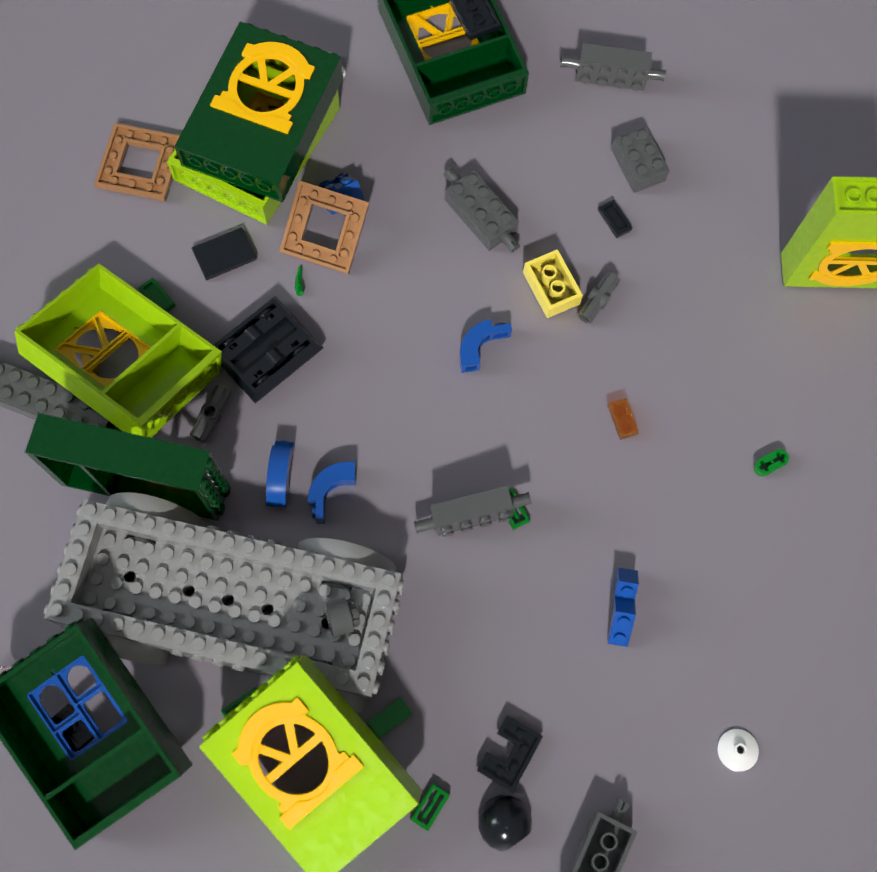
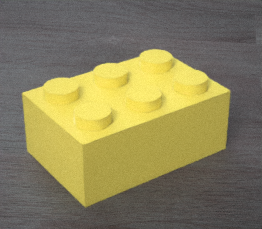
M558 249L524 264L523 274L547 318L580 305L583 295Z

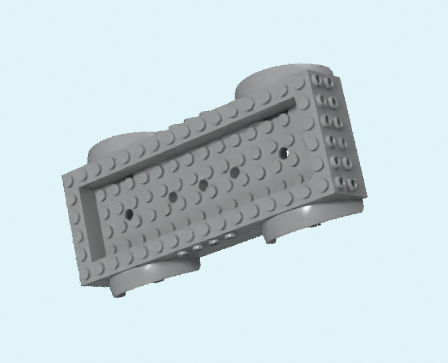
M115 493L108 498L105 504L84 499L83 503L79 505L76 524L72 525L70 531V542L64 548L65 557L63 563H60L57 569V581L51 587L50 593L52 596L44 608V619L65 628L70 623L76 622L81 618H84V620L93 618L121 659L165 665L171 654L179 657L185 656L200 662L205 661L213 665L226 666L242 672L247 671L260 674L259 687L264 682L267 683L279 669L284 671L283 668L296 655L301 657L305 653L356 713H362L367 700L373 702L374 696H378L380 688L378 679L379 675L382 676L384 672L385 661L383 659L384 655H388L390 647L388 638L394 631L395 620L393 618L394 615L398 614L400 606L398 597L399 595L402 596L405 585L401 573H397V567L387 557L364 546L337 539H305L299 542L295 549L279 545L278 541L271 539L265 542L259 540L260 538L254 535L240 536L239 532L228 530V533L222 532L220 528L209 525L207 528V524L199 516L180 505L140 493ZM134 572L136 575L133 582H126V575ZM190 589H195L192 596H187V592ZM345 597L346 600H354L360 617V625L354 627V632L332 637L330 629H324L321 626L322 620L326 618L324 602ZM229 598H234L233 604L226 606V601ZM268 607L274 608L272 614L264 615Z

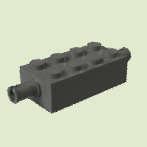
M582 43L578 58L562 56L561 67L576 69V82L584 84L590 83L600 86L644 91L646 82L649 79L664 81L666 77V70L651 68L652 52Z
M450 167L449 170L447 169L444 172V176L452 185L445 189V201L488 251L502 242L511 253L514 252L513 249L517 250L520 244L512 237L518 230L519 221L474 170L461 178L453 167Z
M506 485L430 505L431 518L414 521L417 534L434 529V531H437L438 536L448 537L453 535L455 531L467 532L475 526H490L491 522L509 521L511 520L510 517L514 516L515 508L532 504L529 492L511 496Z
M618 798L611 816H606L599 811L594 812L569 872H621L638 832L622 822L630 806L629 803Z

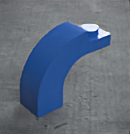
M490 319L472 327L465 335L461 344L459 357L461 373L480 370L481 363L478 352L480 347L490 340L511 337V323H498L492 326Z
M282 440L275 441V444L272 445L266 481V506L286 508L289 496V472L295 442Z
M355 461L333 464L322 470L313 480L308 493L309 505H316L312 506V518L316 519L317 524H325V500L330 491L339 486L356 485Z

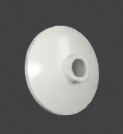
M732 729L725 732L719 739L717 746L718 756L727 768L733 771H746L755 765L759 756V748L755 738L750 733L741 729ZM738 746L743 748L742 754L737 752Z

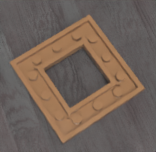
M114 123L94 182L95 187L165 202L173 179L167 160L175 150L174 146L179 135ZM128 145L160 151L151 179L119 173Z
M299 180L279 252L349 274L370 203ZM313 204L346 215L336 250L303 240Z

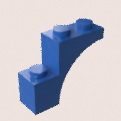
M618 567L614 582V602L608 644L628 647L636 617L635 598L639 586L637 570Z

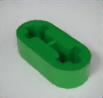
M783 449L775 450L760 458L754 464V472L758 476H767L784 467L789 461V455ZM777 456H778V457H781V456L783 457V460H782V461H777V462L774 463L773 460H774ZM761 464H769V466L766 469L761 470L759 468Z

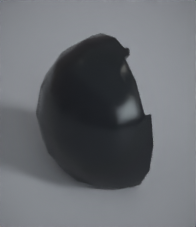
M498 795L489 799L482 807L479 815V831L483 840L490 847L498 851H505L531 833L532 819L528 808L520 799L511 795Z

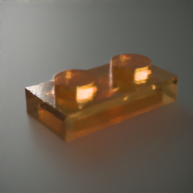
M624 398L608 403L607 406L619 439L638 435L639 431L627 399Z

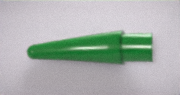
M299 266L295 279V290L298 296H302L304 294V286L302 282V267Z

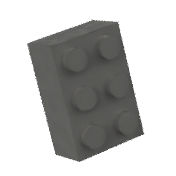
M647 127L614 138L611 151L633 193L666 181L670 170Z

